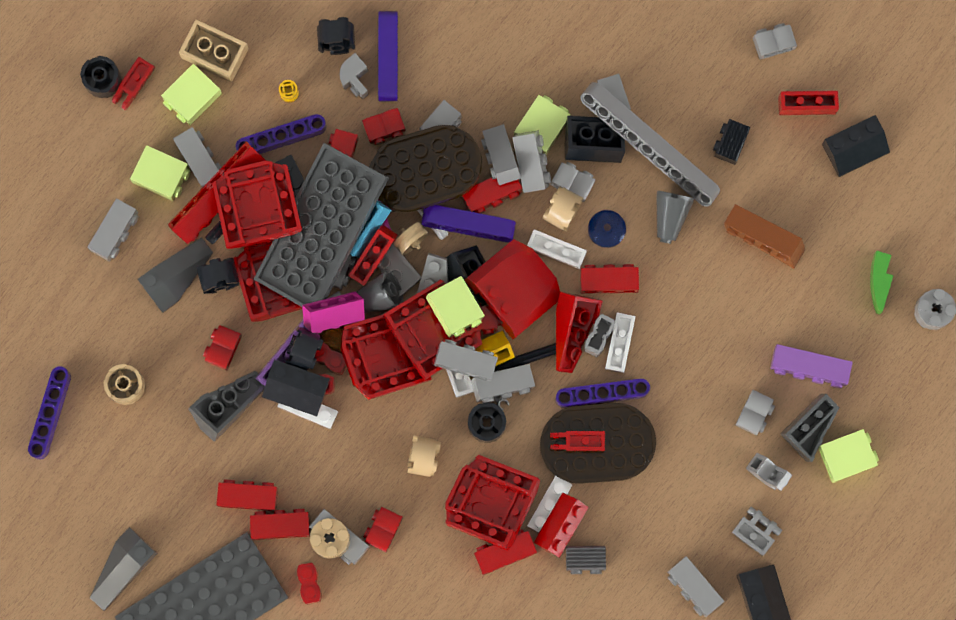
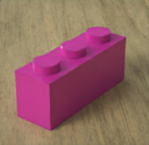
M356 292L302 305L304 326L312 333H321L323 330L337 329L342 325L365 320L364 299Z

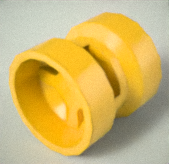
M285 80L280 83L279 93L282 100L287 103L294 102L299 96L296 83L291 80Z

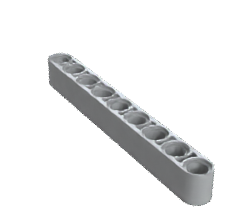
M592 82L586 88L580 98L587 108L698 203L706 207L713 203L720 193V188L715 182L599 83Z

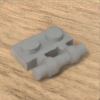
M750 507L747 513L752 516V519L749 521L743 517L731 533L761 556H764L775 541L769 536L770 533L773 532L778 536L782 529L777 526L776 522L770 521L763 516V512ZM757 521L766 527L764 532L755 526Z

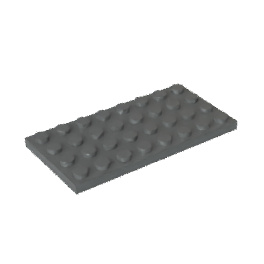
M323 143L295 198L302 231L273 240L254 280L301 307L304 304L327 299L389 177Z
M246 532L116 615L115 619L256 620L289 597L250 535Z

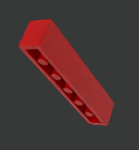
M246 141L169 222L168 226L187 244L194 241L199 236V232L203 228L208 227L212 222V218L219 214L212 183L221 178L229 169L266 161L265 158Z

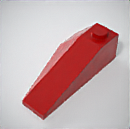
M560 292L556 308V371L573 373L582 354L581 348L589 336L588 333L592 325L595 324L599 317L603 300Z

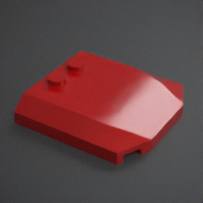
M267 160L229 169L221 178L212 183L227 249L241 248L294 235L302 231L287 165Z
M515 239L510 241L464 279L476 295L479 293L503 322L501 326L512 340L558 302L560 294L557 278L533 248Z
M268 241L246 246L242 253L233 258L251 322L264 321L303 309V307L254 280L271 246Z
M441 279L383 315L392 333L424 380L444 369L434 366L441 341L445 342L448 339L457 342V346L464 347V345L475 347V349L482 345L480 325L475 328L467 327L464 329L465 333L456 338L454 335L449 338L426 299L429 293L446 284Z
M383 315L343 327L340 349L353 385L368 400L432 380L431 377L424 380L419 375L387 325Z
M478 455L471 464L465 465L461 469L445 502L446 525L508 550L514 543L538 492L540 479Z

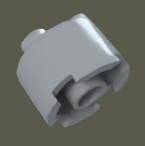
M932 289L924 293L916 301L914 316L917 323L923 328L930 330L944 328L953 320L956 314V304L953 297L942 289ZM937 307L938 311L933 313L931 309Z

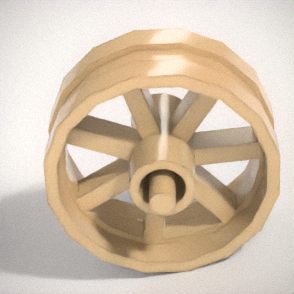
M417 222L406 230L402 228L401 231L403 233L396 239L393 245L400 250L402 255L408 254L415 248L419 250L421 248L419 245L427 237L428 231L422 227L420 222Z

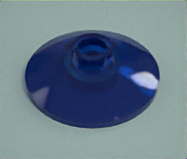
M603 210L596 213L588 224V234L591 240L603 248H611L618 245L626 233V225L623 218L611 210ZM607 224L611 226L609 231L604 229V226Z

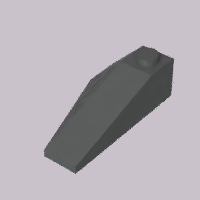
M201 237L138 278V281L162 313H164L181 299L185 290L191 285L193 279L198 274L197 266L206 264L213 252Z
M258 372L249 373L236 379L235 382L226 386L223 385L211 393L202 395L189 407V411L199 428L214 442L264 391L265 386L255 379L259 374Z
M129 527L115 542L90 598L105 611L158 553Z

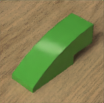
M880 251L874 253L870 273L871 296L876 314L883 312L894 276L886 273L892 255Z

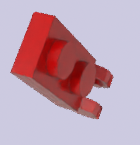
M138 57L118 86L119 89L113 96L112 102L117 104L123 92L128 94L122 103V109L127 110L133 98H136L154 71L155 66Z
M605 431L550 433V437L554 439L566 438V445L553 444L550 445L551 450L605 451Z

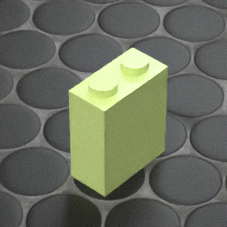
M192 64L161 96L164 100L163 104L170 111L172 109L178 113L176 117L183 124L187 122L191 125L222 92L200 69Z
M538 95L515 129L514 135L539 130V135H542L544 141L542 146L543 154L547 155L565 128L567 116H571L569 110L561 105L559 107L553 104V100L545 95L543 97Z
M146 145L130 180L142 188L174 201L175 197L178 198L182 192L181 185L184 180L188 179L191 171L187 163Z
M462 276L426 296L429 305L449 338L453 335L456 338L464 334V329L469 326L475 328L482 323L481 320L485 316Z
M864 429L819 446V452L832 483L878 466V455L875 450L872 451L870 443H872L868 432L865 433Z

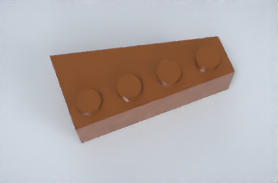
M736 204L724 222L727 233L734 237L742 238L747 244L756 246L761 251L773 256L793 269L805 251L802 238Z

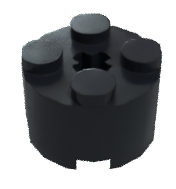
M339 17L337 20L331 21L321 19L317 26L318 51L324 53L325 50L330 51V55H342L349 53L350 48L355 49L354 24L349 22L347 17Z
M97 56L91 60L88 59L81 68L80 76L82 83L93 96L109 98L119 89L121 74L115 63L108 57ZM103 74L104 78L99 80L98 76L102 77Z
M220 258L210 260L209 265L197 266V273L204 294H215L219 290L226 289L227 291L239 286V277L233 258H227L223 261Z
M297 327L296 331L298 334L297 336H292L286 352L290 354L289 359L285 358L284 363L307 371L309 368H314L317 360L314 356L317 350L320 351L323 340L320 339V334Z
M494 403L478 404L471 410L468 416L469 432L479 442H495L505 432V413ZM484 419H486V420L490 419V420H491V422H490L491 426H490V427H488V426L484 427V426H483V424H484L483 420H484Z

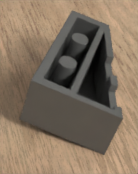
M820 394L780 435L806 462H813L814 456L840 407L827 394Z

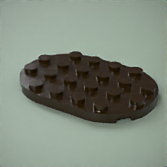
M438 125L386 142L377 150V154L369 167L389 177L378 200L392 210L413 212L454 200L470 191L480 176L482 156L476 141L470 134L455 126Z
M622 403L572 406L562 409L554 414L546 423L540 439V451L547 468L560 479L575 484L631 479L647 468L653 459L656 449V435L650 420L637 408ZM605 431V451L551 450L550 445H566V438L554 439L550 437V433Z

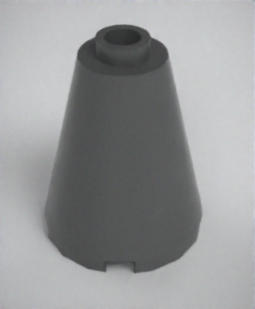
M657 191V237L661 238L660 242L671 244L672 240L676 241L693 205V197Z
M387 271L382 272L356 292L364 299V313L389 310L403 302V296L399 295V290L402 289L398 280L392 273L387 274Z

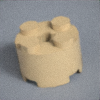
M559 187L557 192L554 193L550 201L551 205L547 208L542 219L567 231L570 227V221L573 220L580 208L583 197L564 187Z
M127 364L112 367L103 382L107 395L118 404H133L145 392L143 376L137 369ZM123 381L129 382L125 389L121 387Z
M414 435L412 439L413 446L410 448L407 473L427 477L434 476L438 463L434 459L440 451L441 442L437 441V439Z
M326 518L313 526L310 533V543L319 556L326 559H334L342 556L347 551L350 544V535L342 522ZM334 534L333 538L335 541L326 543L327 539L325 537Z

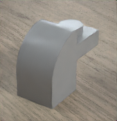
M356 53L342 64L340 80L344 90L351 86L350 90L356 97L360 96L364 99L368 96V90L358 79L368 72V68Z
M756 453L746 467L751 474L774 490L782 491L792 477L788 471L776 466L770 459Z

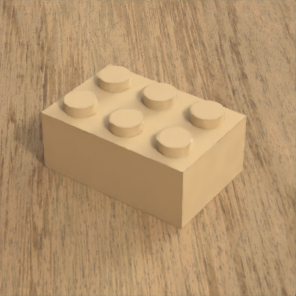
M195 20L179 54L182 59L232 82L249 48L247 43Z

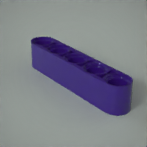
M398 11L378 12V101H398Z
M311 115L243 137L236 142V150L238 151L247 141L260 154L323 134L326 131V122L321 115ZM320 121L323 124L320 128L316 129L312 127L313 123ZM297 127L304 128L302 134L294 133ZM279 133L286 134L283 140H278L276 137ZM265 138L268 140L265 146L258 144L260 139Z
M434 205L424 208L421 225L480 238L510 242L514 238L516 222L506 218Z
M62 366L55 367L50 374L28 446L29 454L36 459H44L49 453L71 381L70 372ZM61 371L65 372V378L58 381L57 374ZM54 390H59L60 392L57 399L51 398V393ZM53 408V416L47 418L45 415L46 410ZM42 427H48V434L46 436L40 435ZM41 445L43 448L42 453L35 455V447Z
M633 379L563 388L556 394V403L562 408L643 398L648 394L650 384L645 379ZM643 384L646 387V391L644 393L637 392L636 385ZM619 386H623L627 389V394L619 395L616 389ZM601 388L605 389L608 392V396L601 398L598 396L597 391ZM586 391L589 398L581 400L578 397V393ZM561 394H568L570 400L567 403L561 402L559 400Z

